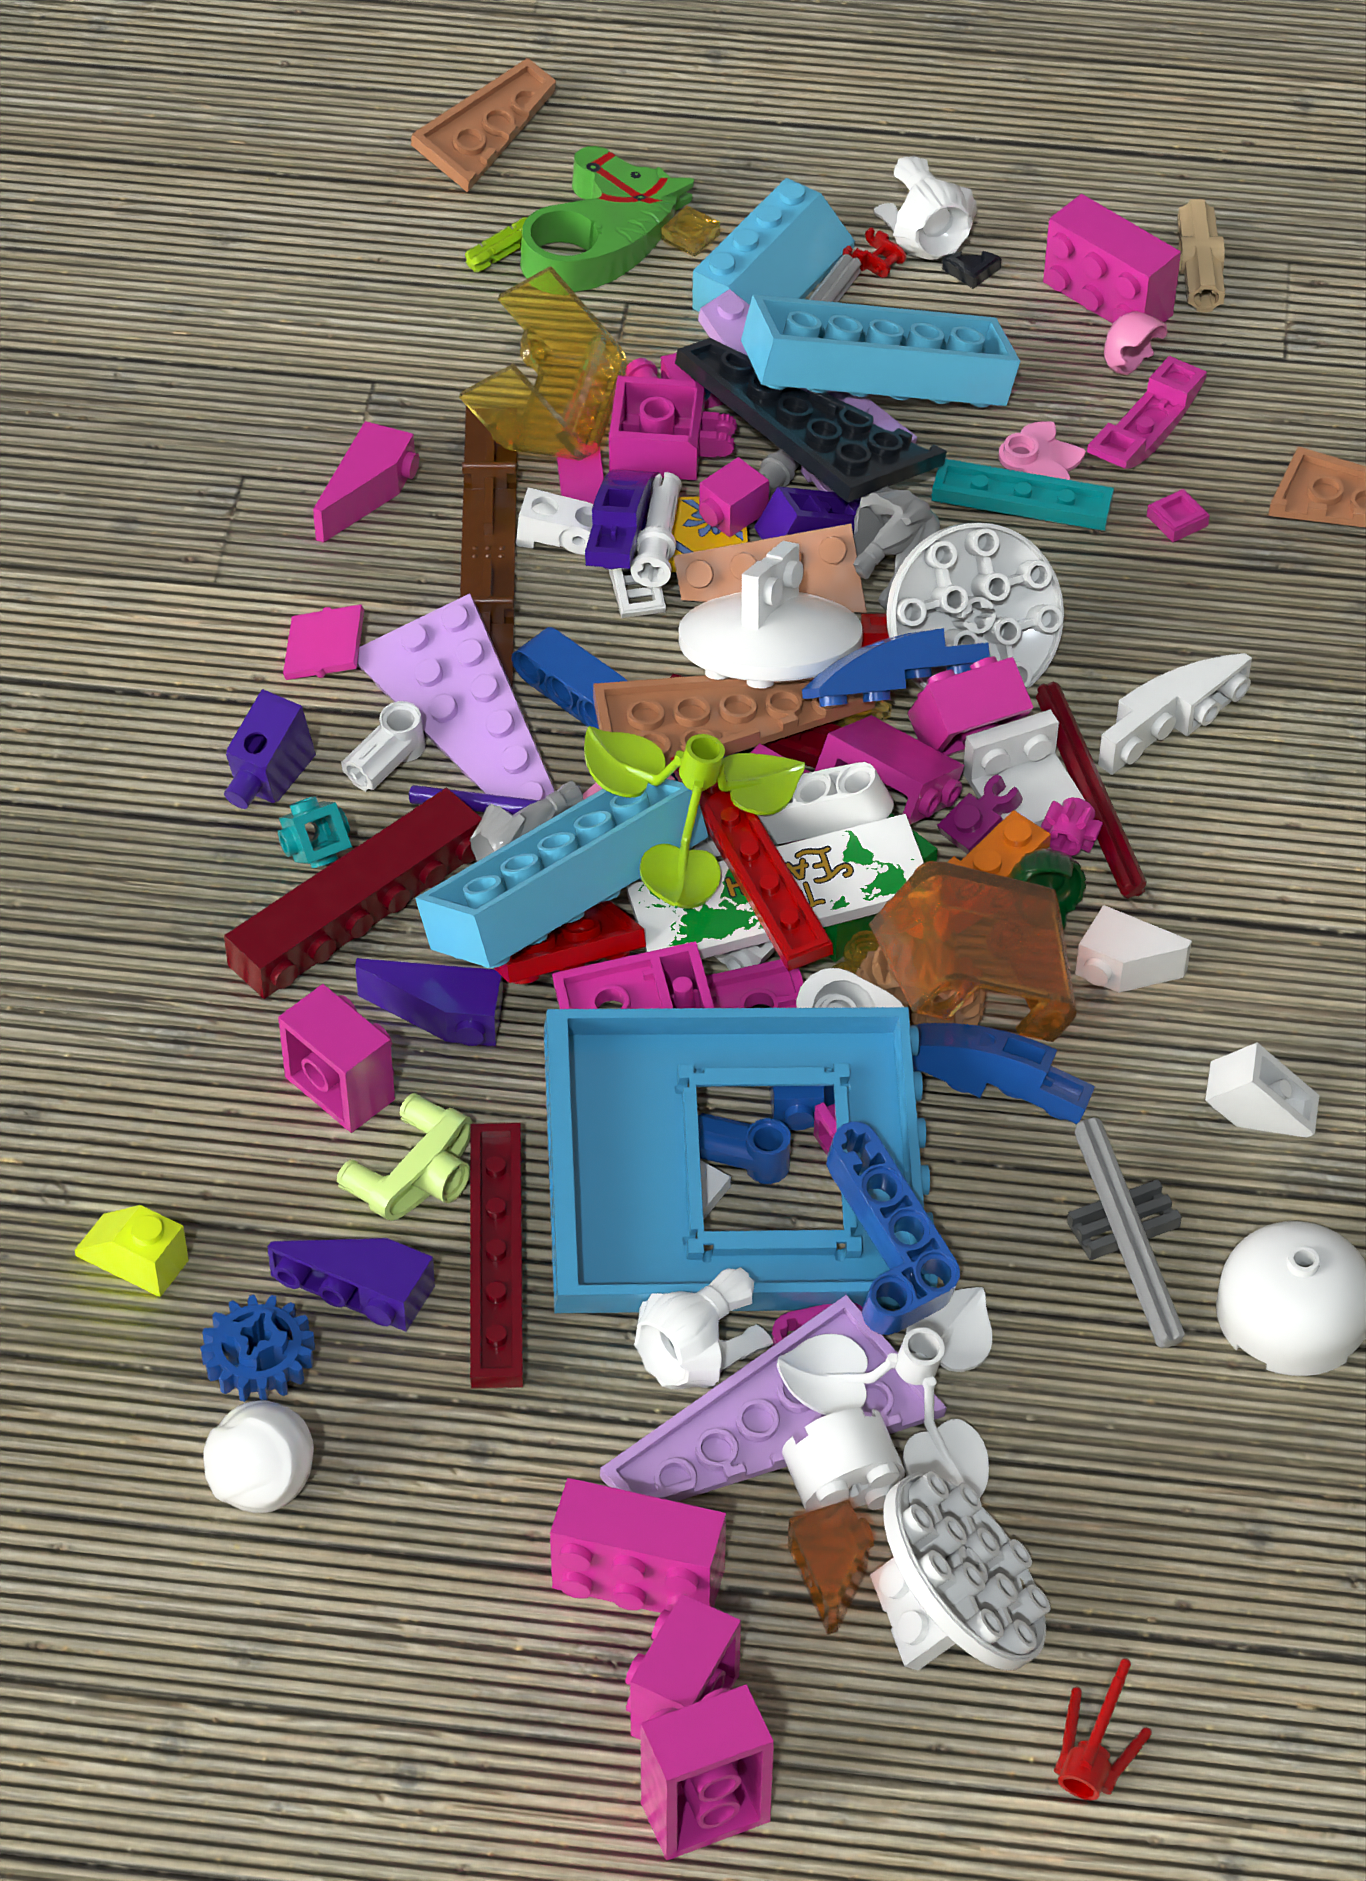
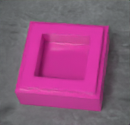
M1184 489L1149 504L1147 508V517L1172 543L1209 525L1210 515Z

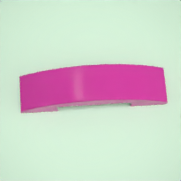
M1168 356L1149 377L1146 393L1117 425L1108 422L1088 444L1087 452L1124 469H1129L1142 463L1159 448L1178 425L1202 387L1207 371Z

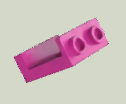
M870 715L828 733L815 771L858 762L871 764L884 784L907 796L908 800L903 814H906L909 824H912L925 817H930L933 813L946 807H951L955 803L962 790V782L959 779L965 765Z

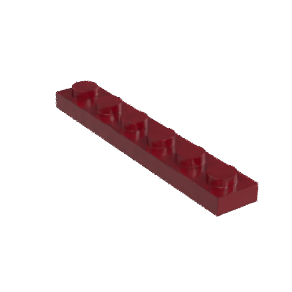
M521 1123L470 1124L471 1389L523 1388Z

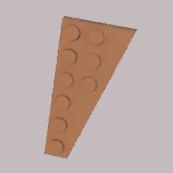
M706 675L593 684V700L599 729L609 732L635 734L651 740L662 750L666 761L665 767L670 763V758L674 757L678 750L685 751L689 738L697 734H708L720 740L725 748V757L756 747L759 743L762 745L875 708V701L863 702L862 693L848 694V704L820 707L819 698L803 699L802 689L814 679L813 677L792 681H778L768 688L750 687L747 685V680L730 677L727 679H711Z

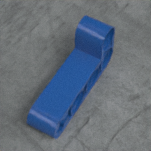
M852 1121L843 1124L837 1129L833 1137L826 1165L832 1178L890 1269L873 1280L862 1307V1316L865 1324L872 1331L882 1335H891L944 1308L949 1303L959 1281L960 1268L955 1257L876 1132L862 1122ZM880 1189L886 1192L891 1200L885 1202L877 1201L869 1195L868 1190ZM899 1231L908 1232L916 1238L918 1243L912 1245L904 1244L896 1238L894 1233ZM934 1274L943 1281L945 1286L940 1288L931 1287L923 1281L921 1276ZM890 1297L899 1304L901 1309L888 1311L879 1305L877 1298Z

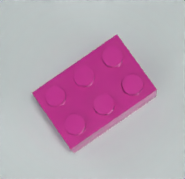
M1081 193L1049 218L1043 282L1112 324L1122 315L1134 311L1151 315L1165 322L1173 316L1181 251Z
M567 1478L550 1531L552 1588L561 1590L573 1598L585 1599L592 1597L614 1602L617 1606L631 1611L640 1609L661 1613L664 1609L671 1611L681 1593L714 1608L725 1571L726 1513Z
M747 1684L732 1690L728 1688L714 1690L704 1696L699 1702L680 1709H662L653 1714L647 1721L640 1723L641 1805L666 1861L770 1822L774 1741Z

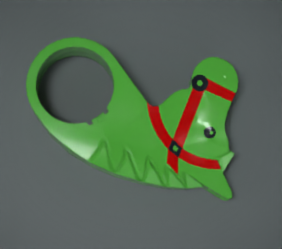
M587 146L580 149L574 155L572 189L577 196L585 200L547 206L529 215L522 228L520 267L524 276L537 287L557 293H573L594 289L616 280L632 270L652 251L667 232L675 211L692 201L693 194L687 191L694 186V179L670 178L660 167L653 169L631 165L603 147ZM554 242H565L577 245L585 249L586 252L563 256L549 253L540 248V246Z

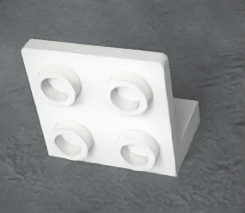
M1051 709L968 735L965 741L963 775L978 799L984 795L986 782L998 774L1006 785V788L998 796L1006 795L1015 786L1023 798L1022 803L1015 811L1041 827L1052 801L1062 805L1063 801L1067 798L1075 797L1085 800L1055 753L1059 722ZM1010 813L1001 814L1000 816L1004 820Z

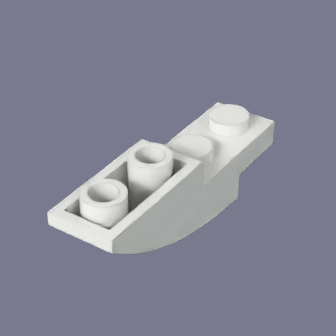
M1246 653L1194 662L1162 674L1124 696L1118 703L1116 724L1101 736L1098 766L1113 775L1124 765L1136 762L1148 746L1157 739H1165L1173 728L1185 736H1189L1201 725H1209L1221 709L1231 701H1239L1248 691L1251 684L1249 674L1252 658Z

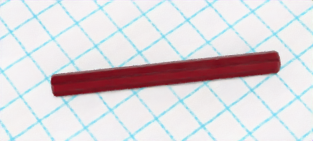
M1054 681L1049 684L1042 683L1037 688V702L1042 712L1051 709L1057 718L1059 725L1056 745L1063 762L1085 801L1094 808V820L1103 823L1097 840L1120 893L1128 899L1133 896L1139 897L1144 894V887L1147 881L1062 688Z

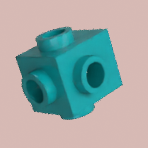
M316 796L309 797L289 805L292 813L279 817L282 829L278 830L279 842L286 856H293L294 862L310 863L312 868H317L338 860L337 852L352 847L348 837L350 826L344 811L337 806L336 802L321 801L318 803ZM307 823H311L315 828V835L311 840L305 828Z

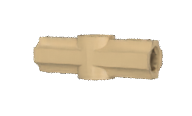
M1190 199L1186 205L1179 207L1177 222L1180 235L1178 250L1181 251L1179 274H1184L1188 304L1193 305L1197 312H1212L1215 307L1224 304L1225 298L1223 277L1224 239L1223 236H1218L1214 207L1209 206L1205 199Z

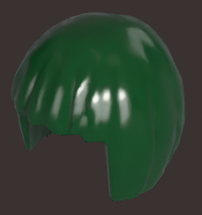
M1048 848L1036 849L1033 852L1026 853L1012 868L1008 877L1007 894L1013 910L1023 921L1043 931L1057 932L1066 928L1067 914L1074 911L1076 905L1082 901L1083 892L1086 889V877L1084 871L1081 870L1080 864L1073 860L1070 855Z

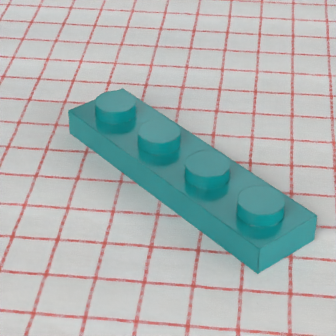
M945 459L944 465L938 467L932 487L931 501L1105 531L1113 501L1114 488Z

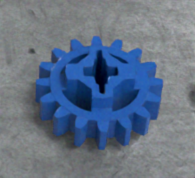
M249 1295L248 1306L240 1307L234 1300L228 1302L230 1314L226 1316L215 1312L212 1315L214 1328H204L202 1332L204 1345L200 1346L203 1365H206L208 1379L210 1382L219 1380L220 1390L223 1394H227L234 1388H237L240 1401L244 1402L248 1399L251 1392H258L260 1400H268L269 1391L276 1389L283 1397L288 1395L287 1382L292 1381L302 1384L304 1382L303 1368H313L314 1365L312 1351L315 1350L314 1334L309 1329L308 1317L306 1315L296 1317L295 1304L292 1302L286 1304L282 1309L278 1308L277 1299L274 1295H271L265 1304H258L255 1295Z

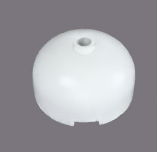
M1285 1221L1262 1227L1249 1234L1234 1248L1223 1267L1216 1300V1312L1221 1330L1236 1351L1240 1347L1252 1357L1267 1363L1266 1370L1291 1376H1310L1334 1370L1345 1364L1348 1356L1366 1339V1261L1346 1238L1329 1228L1315 1223Z

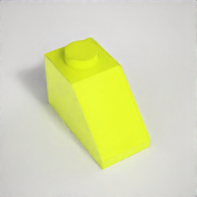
M142 1205L104 1213L75 1249V1256L158 1297L164 1294L189 1261L184 1226Z

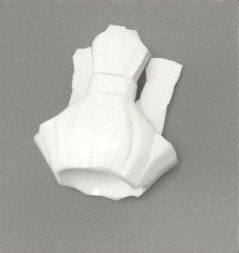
M915 155L898 159L894 168V176L903 181L910 190L899 211L894 203H885L875 207L874 214L891 227L896 243L907 252V255L927 260H937L943 256L958 252L961 244L968 238L973 219L977 214V202L973 197L971 189L936 179L929 172L927 159L919 158Z
M727 1268L721 1271L709 1286L704 1287L697 1293L684 1291L667 1294L652 1293L648 1301L642 1302L639 1309L635 1348L642 1358L645 1370L655 1376L661 1386L674 1390L715 1386V1383L719 1382L720 1373L739 1360L752 1356L754 1352L773 1345L771 1336L757 1324L748 1327L742 1335L728 1341L719 1340L718 1321L729 1314L730 1311L752 1304L754 1280L749 1277V1274L742 1268Z

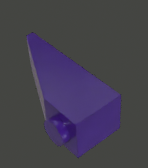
M778 486L754 528L761 539L851 523L854 533V518L860 505L861 497L846 502L835 492Z
M356 959L355 969L359 997L446 1042L461 1043L467 1046H496L504 999L503 979L495 969Z

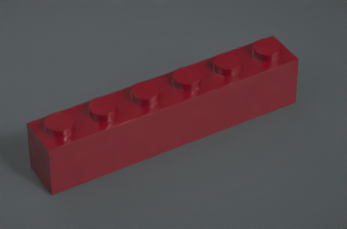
M447 787L225 934L224 941L228 966L263 999L279 989L288 987L299 975L317 963H323L328 960L336 950L354 938L365 935L373 925L386 916L399 912L417 895L428 888H433L440 884L444 877L463 864L474 861L476 858L471 849L470 839L481 822L482 817Z

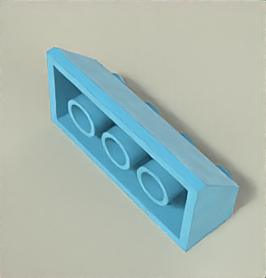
M785 178L693 270L692 309L700 312L701 307L729 289L749 305L753 294L805 299L843 256V249L848 245L852 249L855 247V240L820 192Z

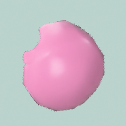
M1138 311L1126 313L1119 317L1109 329L1104 345V358L1108 367L1114 372L1123 375H1129L1137 369L1144 358L1154 355L1151 347L1152 338L1158 337L1162 339L1167 336L1166 323Z

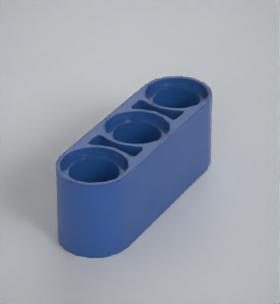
M552 627L544 629L512 653L511 657L516 672L526 683L587 727L592 726L599 729L593 700V684L627 681L623 676Z

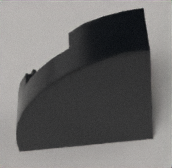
M962 251L943 258L942 270L974 289L1001 269L1002 258L987 251H982L981 255H962Z

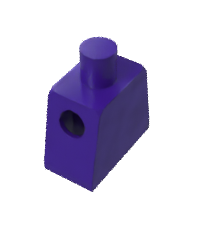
M264 689L260 691L227 748L226 757L233 780L224 791V796L231 804L241 809H247L255 796L271 803L278 802L312 761L316 753L301 705Z

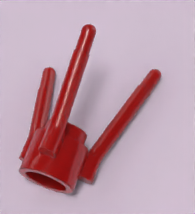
M1124 1658L1120 1661L1088 1741H1080L1078 1747L1074 1746L1081 1708L1082 1690L1079 1687H1074L1071 1691L1061 1754L1054 1772L1059 1775V1785L1065 1791L1078 1798L1096 1800L1101 1792L1111 1795L1120 1775L1152 1735L1151 1729L1144 1727L1112 1766L1109 1762V1751L1100 1745L1131 1667L1129 1659Z

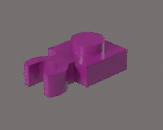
M997 774L986 782L984 795L979 800L968 793L937 827L946 839L968 854L1003 820L1000 815L1016 810L1022 803L1023 798L1015 786L1006 795L998 796L1006 788L1002 777Z

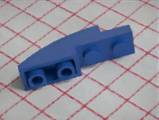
M944 628L907 633L880 640L850 653L822 671L802 689V698H819L820 707L848 704L847 695L862 693L863 702L891 700L890 690L906 689V679L931 677V667L946 666V670H954L955 674L969 671L973 663L990 657L989 643L946 647Z
M957 1023L915 1024L919 1032V1050L917 1056H912L913 1071L925 1072L946 1082L952 1089L958 1092L970 1093L979 1098L987 1083L998 1087L1002 1093L1011 1098L1023 1099L1043 1108L1046 1113L1056 1119L1068 1120L1075 1124L1080 1122L1095 1086L1051 1066L1057 1049L1030 1038L983 1026Z

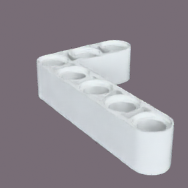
M858 762L802 774L791 802L785 809L772 815L757 816L774 845L886 819L892 812L894 803L893 798L875 768L869 763ZM709 833L708 838L692 847V850L710 852L715 858L721 856Z

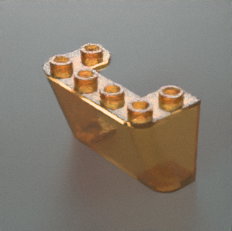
M929 861L916 868L912 876L886 902L882 910L869 923L914 1013L949 1020L980 987L1024 997L1031 1011L1015 1027L1021 1036L1054 1042L1076 1017L1077 1009L1058 896L1056 891L1049 887L947 862ZM947 990H955L954 994L948 999L941 1002H932L938 994Z

